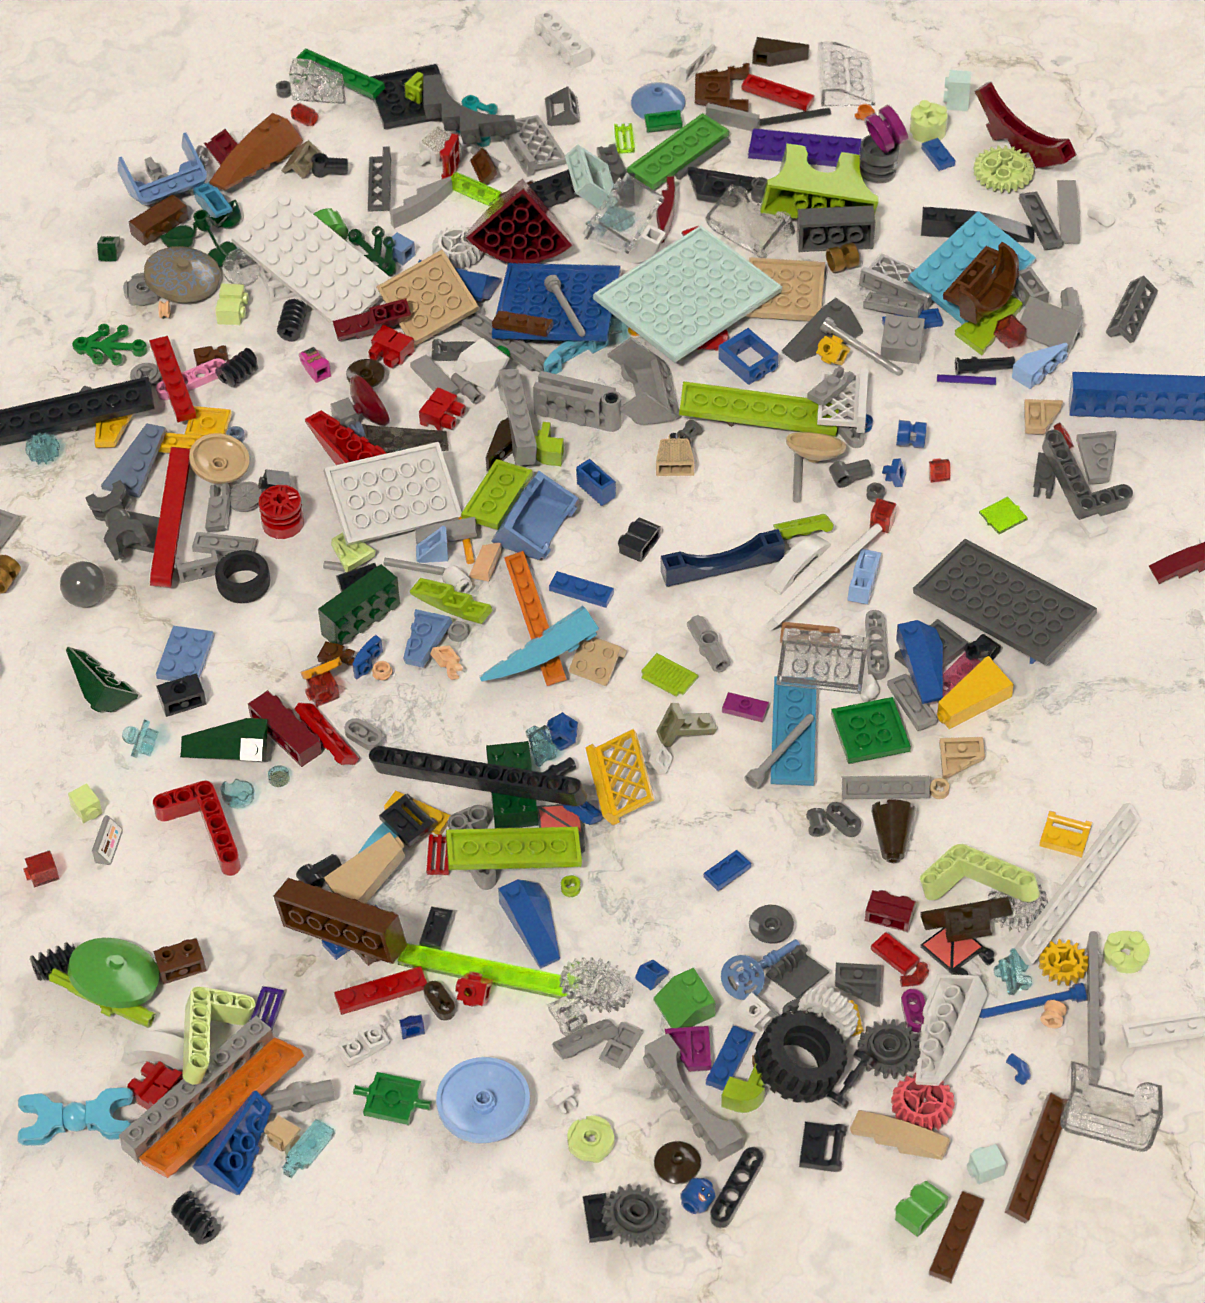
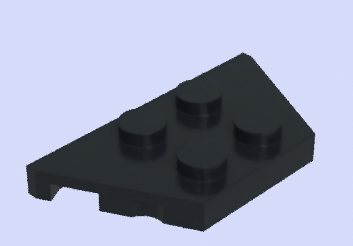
M688 167V176L697 200L734 205L752 190L751 182L754 178H757Z

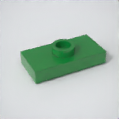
M680 110L644 114L647 132L683 127Z

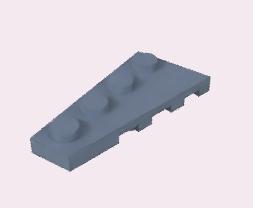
M146 423L101 484L102 490L112 491V484L121 480L129 496L140 498L166 434V428Z

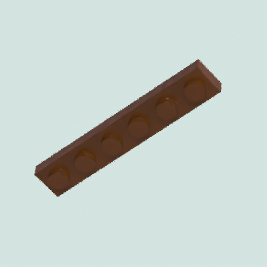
M1051 1092L1046 1096L1004 1212L1024 1224L1029 1221L1071 1105V1103Z

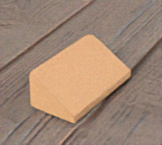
M501 543L482 545L470 572V578L489 582L502 553Z

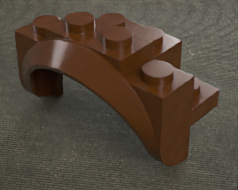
M1004 242L998 245V250L985 246L943 293V299L958 305L960 317L974 324H977L983 316L988 317L1009 300L1014 290L1016 279L1019 276V259L1016 252Z

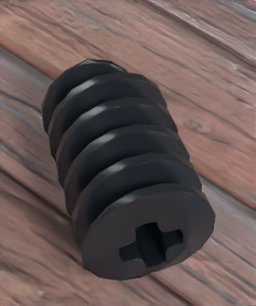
M289 299L283 304L277 326V333L282 339L294 342L300 338L307 312L305 302L299 299Z
M245 348L244 351H240L238 355L233 356L232 359L227 360L226 363L216 368L215 373L222 383L234 387V381L239 383L241 381L240 378L245 379L246 374L251 375L252 370H258L256 355L250 348Z
M65 942L64 950L57 945L55 953L51 949H47V956L39 952L38 960L31 955L30 962L37 980L38 976L46 981L47 973H52L54 968L64 972V966L68 968L71 954L75 950L74 944L72 943L71 947L68 942Z
M187 1191L174 1202L171 1209L172 1216L177 1218L178 1223L183 1226L184 1230L188 1231V1234L194 1238L197 1244L208 1243L218 1235L221 1230V1224H216L217 1219L211 1217L210 1211H205L206 1207L204 1204H199L200 1199L194 1198V1192Z

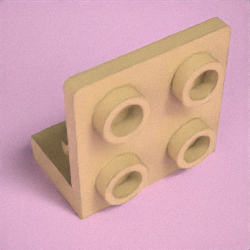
M596 637L588 641L583 639L579 642L580 646L576 650L569 672L607 686L618 657L624 658L627 650Z

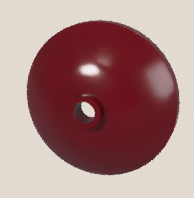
M352 376L350 380V395L354 403L352 406L354 411L358 415L362 414L368 421L379 426L388 425L390 418L379 396L361 376Z

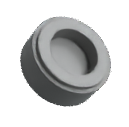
M462 621L452 622L447 630L448 637L455 642L465 640L468 637V626Z

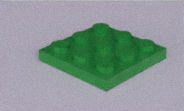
M893 697L831 709V716L848 764L910 752L911 746Z

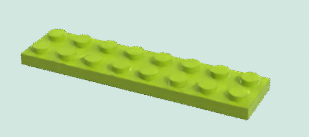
M683 381L679 415L830 436H836L837 426L817 425L819 404L805 397ZM828 402V403L826 404L827 407H830V406L833 405V404H831L830 402ZM827 414L822 418H831L832 416Z

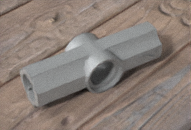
M1066 287L1060 294L1061 308L1082 316V305H1079L1077 290L1073 289V287ZM1082 323L1075 341L1083 335Z
M693 616L687 622V627L699 646L700 654L706 657L713 671L718 673L725 671L730 666V660L718 642L717 633L711 630L703 616Z
M331 1079L311 1084L301 1081L293 1082L286 1089L262 1095L272 1105L270 1114L287 1110L297 1113L304 1112L311 1105L335 1100Z

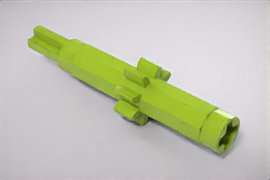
M54 968L49 975V981L66 988L69 992L100 1006V1013L110 1017L117 1014L147 1028L152 1025L156 1014L140 1005L130 1008H111L88 1000L73 987L68 974Z

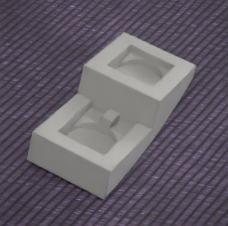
M624 1022L620 1023L618 1034L612 1039L609 1038L599 1057V1060L618 1069L626 1062L642 1036L641 1030Z

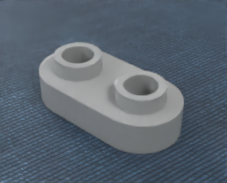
M358 718L350 719L346 722L344 729L348 739L370 751L376 746H382V733L378 729Z

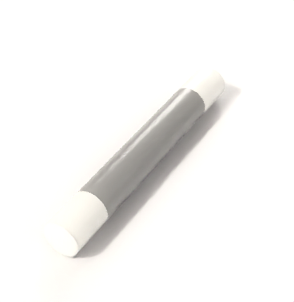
M464 144L463 146L464 150L473 155L479 151L478 148L470 144ZM490 156L495 167L504 172L509 171V165Z

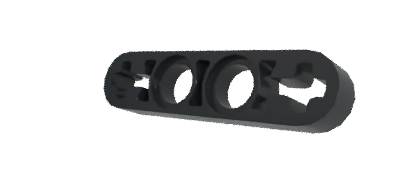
M749 1147L743 1151L711 1208L710 1220L715 1227L725 1228L734 1218L763 1165V1153L760 1149ZM757 1157L756 1160L752 1161L750 1168H748L749 1158ZM743 1173L749 1179L746 1182H739L735 1177ZM729 1192H734L738 1195V1198L735 1201H728L725 1195ZM723 1206H725V1217L722 1216L720 1219H718L717 1215H720L722 1213Z

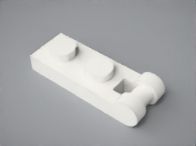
M704 39L702 46L681 64L679 69L681 81H689L712 58V40Z

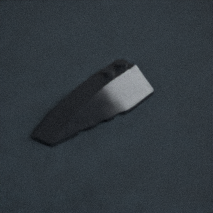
M923 207L921 236L950 238L978 211ZM980 212L1016 242L1034 243V229L1032 226L998 215Z

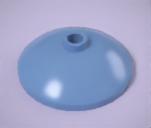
M654 82L638 88L633 93L631 107L634 113L644 119V114L674 110H680L681 113L685 107V97L678 88L671 84Z

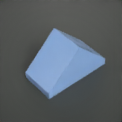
M445 526L440 527L416 545L417 562L448 561V543Z

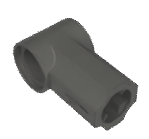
M868 459L845 464L843 461H837L829 467V472L839 488L847 487L853 480L872 476L871 464Z

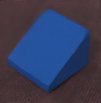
M652 959L639 966L635 979L649 990H653L669 974V970Z

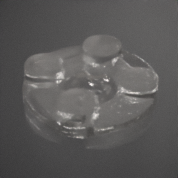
M241 249L233 250L226 256L223 264V273L229 283L243 284L246 287L259 279L261 266ZM242 264V266H247V268L241 272L237 270L239 269L238 265Z

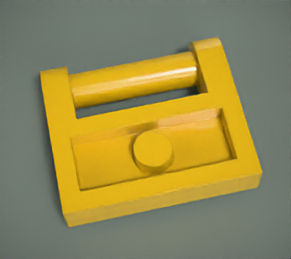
M1049 811L1039 846L1082 858L1092 822L1087 820L1085 822L1078 821ZM1053 823L1079 829L1083 832L1081 834L1059 827L1053 826Z

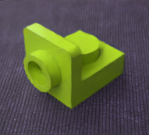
M417 72L405 83L406 98L418 104L422 102V91L424 89L423 74Z

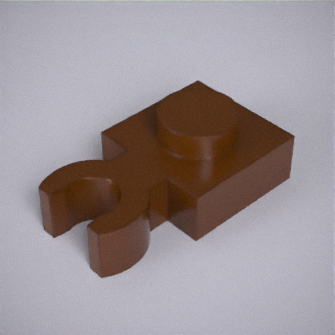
M225 345L219 346L216 349H213L212 346L193 349L196 366L213 359L229 360Z

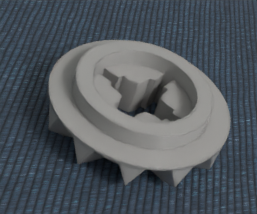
M153 363L138 364L130 372L131 380L143 378L142 375H149L150 383L156 385L157 381L161 380L159 369Z

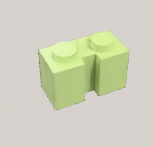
M221 283L220 298L217 301L215 310L217 324L240 325L241 319L245 317L244 305L248 304V293L245 292L243 284Z

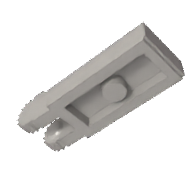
M836 368L832 375L830 374L807 393V399L824 407L846 389V386L852 382L855 376L854 373L849 371L843 376L844 368Z
M228 483L222 484V496H218L216 485H211L205 524L207 532L227 529L231 501Z
M604 1019L553 1042L552 1046L562 1059L571 1058L577 1052L585 1048H591L603 1039L607 1041L609 1038L612 1039L619 1031L609 1019Z

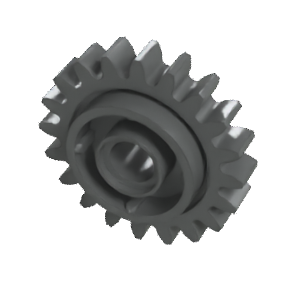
M883 1019L882 1025L874 1021L873 1028L866 1026L865 1033H860L857 1048L876 1061L873 1068L866 1066V1071L875 1069L874 1076L882 1072L884 1079L887 1078L888 1074H891L892 1078L896 1079L897 1073L905 1077L906 1070L912 1072L913 1065H917L918 1058H920L919 1044L921 1041H917L918 1034H911L912 1027L904 1029V1022H901L898 1026L895 1025V1019H892L891 1024H887L886 1020Z
M628 1184L626 1191L623 1187L619 1186L617 1193L611 1191L609 1198L606 1197L601 1213L604 1215L602 1222L607 1223L605 1230H613L611 1238L620 1236V1244L628 1240L629 1247H632L634 1242H637L641 1248L644 1241L651 1245L653 1239L659 1240L668 1222V1217H666L668 1209L662 1208L664 1200L656 1201L658 1193L649 1195L650 1188L648 1187L645 1191H641L640 1184L637 1185L636 1190H633L632 1186Z

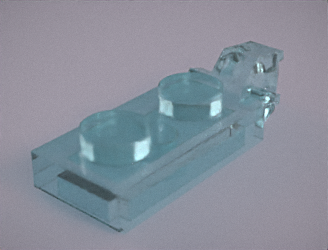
M315 1119L285 1157L287 1161L282 1167L283 1174L292 1178L299 1168L301 1170L308 1169L335 1136V1129Z

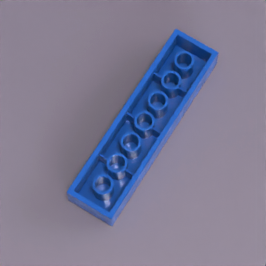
M1072 371L1069 392V416L1205 421V376Z

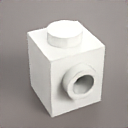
M752 992L736 1008L760 1032L766 1029L768 1024L777 1016Z

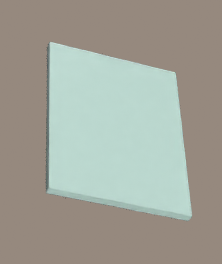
M700 225L594 293L593 299L675 363L782 292V286Z

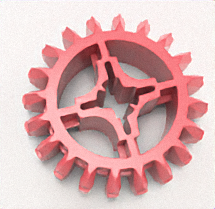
M916 1072L913 1078L907 1075L904 1081H899L891 1097L892 1111L896 1113L895 1118L931 1131L933 1127L939 1130L941 1124L946 1125L948 1118H951L955 1106L953 1101L954 1095L950 1092L949 1085H944V1081L938 1086L917 1085L915 1082Z

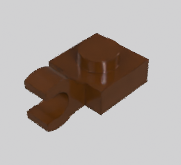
M325 641L317 658L318 662L323 663L340 657L342 663L353 666L355 651L345 649L343 645Z

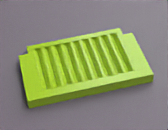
M658 653L641 670L643 674L642 679L676 697L679 694L684 695L698 679V674Z

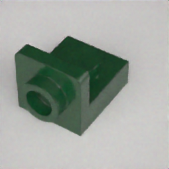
M120 236L100 237L97 242L99 261H117V248L120 245Z

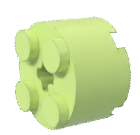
M927 100L920 101L911 111L910 133L913 134L912 137L921 143L935 138L942 140L946 135L947 108Z

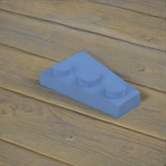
M415 609V620L411 624L412 632L407 641L403 659L405 664L423 668L431 656L432 648L437 647L452 624L450 616Z

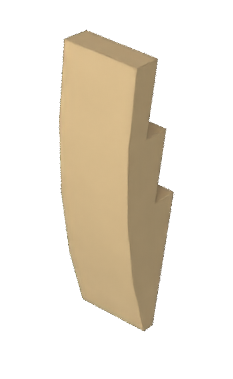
M858 1110L850 1127L853 1135L874 1138L876 1144L897 1147L900 1153L939 1160L943 1159L950 1143L948 1137L926 1128Z

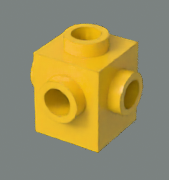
M824 336L818 343L816 353L822 356L821 360L828 364L843 365L851 348L843 344V339L838 336Z

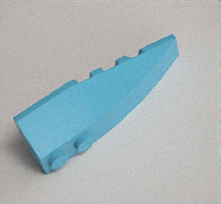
M582 605L543 631L540 638H533L526 643L525 648L514 651L507 657V660L498 662L481 674L479 678L481 681L509 676L545 663L567 650L570 653L580 646L578 643L583 639L588 641L597 635L596 631L599 628L587 609Z

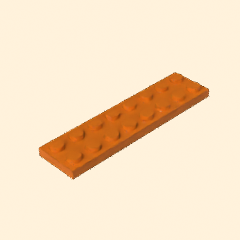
M274 1037L139 1157L142 1165L166 1178L175 1174L185 1162L193 1158L204 1145L208 1144L225 1127L253 1091H257L262 1096L289 1069L296 1066L298 1061L304 1057L301 1049Z

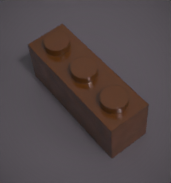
M172 194L129 221L131 235L146 246L188 220L187 205Z

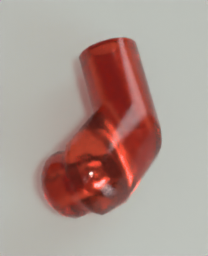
M918 962L916 970L912 975L900 976L901 987L921 985L929 975L927 963Z

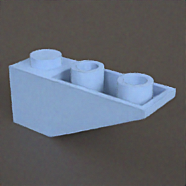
M1063 343L1025 354L1013 364L1012 378L1031 389L1036 384H1039L1048 373H1052L1059 363H1063L1066 360L1068 344Z

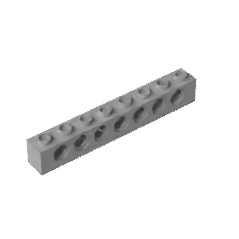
M257 1016L252 1018L209 1056V1065L200 1084H190L184 1079L181 1080L118 1135L122 1150L139 1163V1157L273 1039L272 1029Z

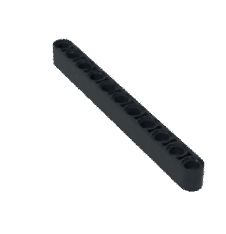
M376 746L369 752L370 761L376 771L381 774L569 806H580L587 800V793L581 781L573 777L385 746Z

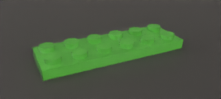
M702 113L628 166L627 172L635 173V179L655 190L667 181V177L674 176L682 168L729 136V130Z

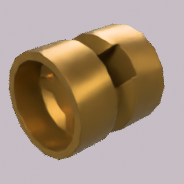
M853 242L841 245V248L837 246L826 250L827 264L832 273L844 270L845 267L848 269L859 266V253Z
M0 555V593L2 594L6 593L12 581L15 580L21 571L19 563L8 555Z

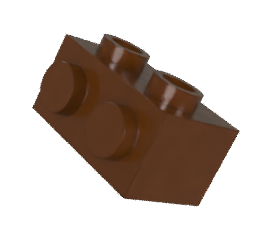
M197 938L187 939L181 943L164 946L153 951L163 985L206 972L204 957Z

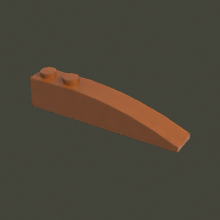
M271 113L231 151L213 175L209 184L225 191L242 182L244 177L256 175L257 170L261 168L265 170L270 167L271 163L281 162L303 143V139L287 118Z

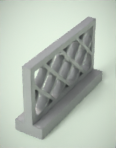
M538 115L515 119L516 125L522 128L517 129V133L500 135L526 176L534 175V170L567 164L565 154ZM536 122L537 127L530 125L528 123ZM525 129H528V130H531V131H534V132H533V133H529V132H526V131H524V130H525ZM537 133H540V134L545 135V137L543 138V137L538 136V135H536V134H537ZM520 136L529 138V140L521 139ZM532 140L541 142V144L533 143ZM544 144L550 145L553 148L545 147ZM528 147L536 149V152L528 150ZM542 151L548 153V156L540 154L539 152ZM554 155L560 157V159H554L551 156ZM535 158L543 160L544 162L537 163Z
M881 254L869 267L864 266L861 269L859 285L879 294L924 302L923 310H928L933 302L931 299L932 294L918 289L908 280H902V278H908L916 269L915 267ZM882 262H885V263H888V264H890V265H882L881 263H882ZM891 270H893V272H894V273H885V271H891Z

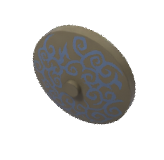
M179 246L168 247L153 253L147 259L144 265V280L152 292L164 299L175 302H195L209 297L217 290L220 282V269L212 257L200 250Z

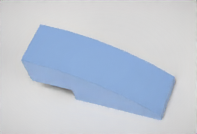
M861 549L849 586L848 601L868 604L877 575L881 552Z

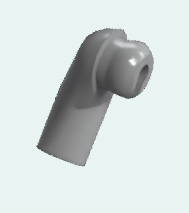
M199 145L196 152L203 166L206 167L209 158L204 157L205 147Z

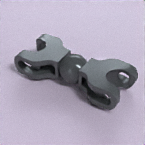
M121 480L112 484L113 490L105 497H97L94 493L85 497L95 518L105 521L106 526L109 528L105 534L104 541L115 561L124 557L123 550L129 544L135 542L140 543L144 547L151 543L141 521L131 519L130 514L127 512L132 500Z

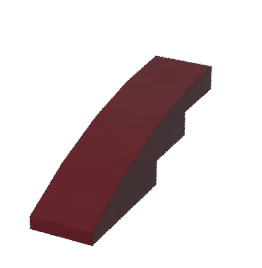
M674 176L667 177V190H661V203L656 204L658 229L666 232L662 243L667 238L674 218Z
M1205 542L1185 548L1149 565L1158 584L1176 575L1180 579L1196 569L1199 573L1204 571Z

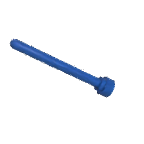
M1083 983L1074 984L1068 991L981 1009L979 1017L983 1019L1043 1006L1049 1000L1061 1002L1071 999V1001H1076L1077 1003L1087 1000L1086 990Z

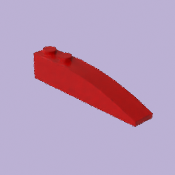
M322 410L305 418L306 424L336 465L387 454L381 447L372 445L363 436L359 437L351 428L343 427L340 425V421Z

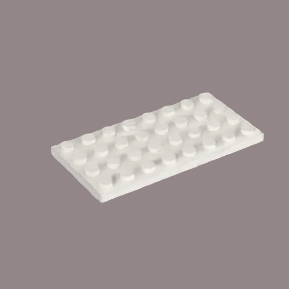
M285 191L278 195L231 238L237 247L332 325L334 320L367 312L370 307L382 298L376 286L390 279L386 273Z

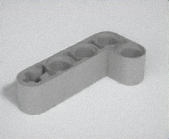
M473 805L456 812L448 818V828L487 829V809L482 805ZM496 869L469 870L479 888L489 890L496 885Z

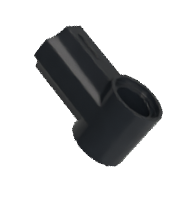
M316 153L312 156V173L319 178L325 177L328 174H348V158H328L324 153Z
M982 634L976 641L966 643L964 647L965 656L970 660L987 656L994 660L1001 650V645L985 634Z
M331 854L314 865H303L297 871L296 877L306 884L322 888L325 882L324 877L342 864L336 854Z

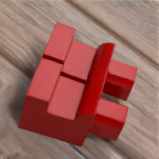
M382 325L371 339L372 346L368 354L369 358L373 360L383 357L384 364L390 368L395 364L402 365L404 358L407 355L411 356L415 352L414 338Z
M437 387L429 397V400L419 410L420 425L427 427L431 424L440 432L443 428L453 430L457 423L456 417H453V415L463 417L466 413V406L458 402V395Z
M146 1061L141 1068V1075L146 1078L142 1082L132 1078L127 1087L133 1092V1096L136 1097L137 1104L148 1110L184 1079L183 1073L177 1069L172 1071L161 1061L157 1064Z

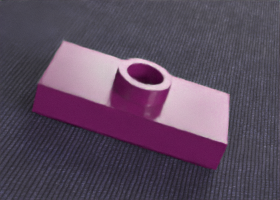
M728 692L722 707V713L763 723L769 702Z

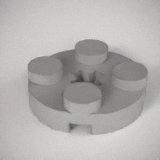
M144 273L134 274L131 276V280L125 281L123 285L124 295L130 305L155 304L159 301L160 296L152 292L146 285Z

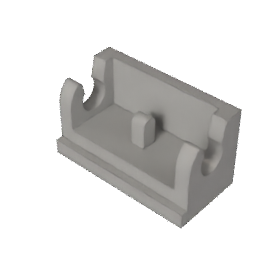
M215 549L211 550L212 557L197 559L180 564L179 558H175L180 583L215 576V569L218 563Z

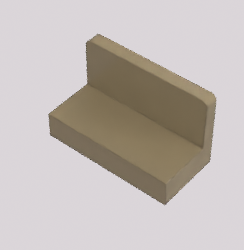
M308 140L294 150L281 171L286 173L293 169L303 179L312 168V156L322 152Z

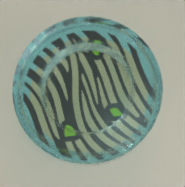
M274 766L268 771V781L274 787H283L290 780L289 771L284 766Z

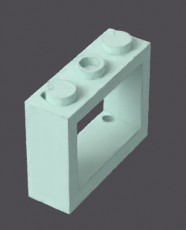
M576 145L565 155L577 195L605 213L619 202L607 163L580 145Z

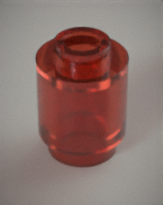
M297 103L291 109V118L303 125L314 126L318 121V113L302 103Z

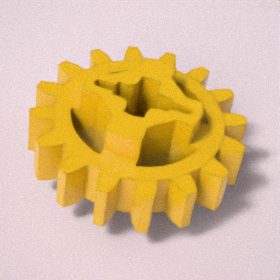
M1058 939L1057 944L1050 941L1049 947H1045L1039 955V969H1043V976L1049 975V982L1055 979L1057 980V985H1060L1061 981L1065 982L1066 986H1069L1070 981L1077 984L1078 979H1083L1085 972L1088 970V956H1084L1085 949L1078 950V943L1070 945L1069 939L1066 943H1062L1061 939Z

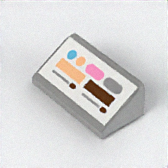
M105 815L92 848L95 863L105 865L112 864L123 833L122 828L108 815Z

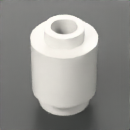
M457 566L448 567L443 572V582L453 585L455 591L462 593L470 591L472 587L470 578Z

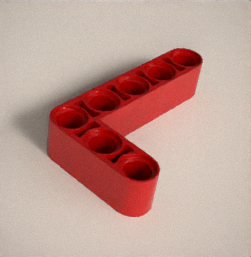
M210 781L196 782L160 793L153 798L155 816L159 821H170L200 811L221 871L228 876L235 875L240 871L238 851L214 785Z

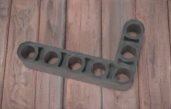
M1054 429L1046 433L1042 450L1075 516L1079 520L1095 514H1099L1101 517L1124 510L1129 506L1133 495V490L1130 486L1120 484L1092 493L1062 433Z

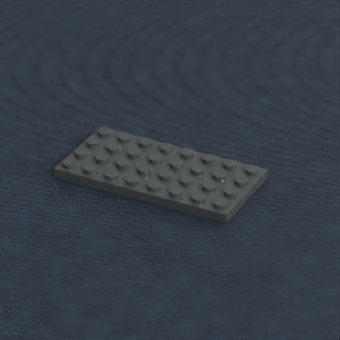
M967 539L960 542L913 587L915 595L1044 665L1097 614V608Z

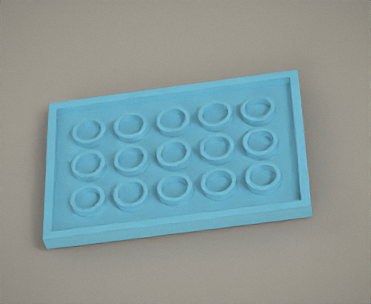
M978 211L908 276L907 280L918 289L932 294L931 299L963 325L968 320L960 317L958 305L943 299V293L985 246L998 250V245L1001 242L1009 245L1018 256L1019 271L1027 269L1035 261L1036 257Z

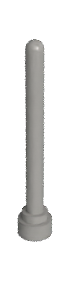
M556 275L546 277L544 280L545 287L548 291L555 294L577 334L583 337L585 330L562 293L559 278Z
M827 317L821 325L820 330L825 334L833 333L894 374H902L901 368L836 327L837 324L830 317Z
M807 714L758 769H752L745 775L744 779L749 786L758 788L762 784L764 774L812 723L814 720L812 714Z

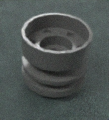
M870 135L864 137L860 145L861 176L874 182L891 180L897 172L899 144L894 142V148L884 153Z

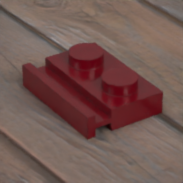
M226 129L210 138V142L204 143L219 165L224 162L231 151L238 145Z

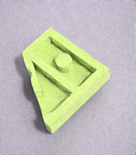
M343 533L332 538L331 546L346 572L357 568L375 557V550L364 542L347 546Z

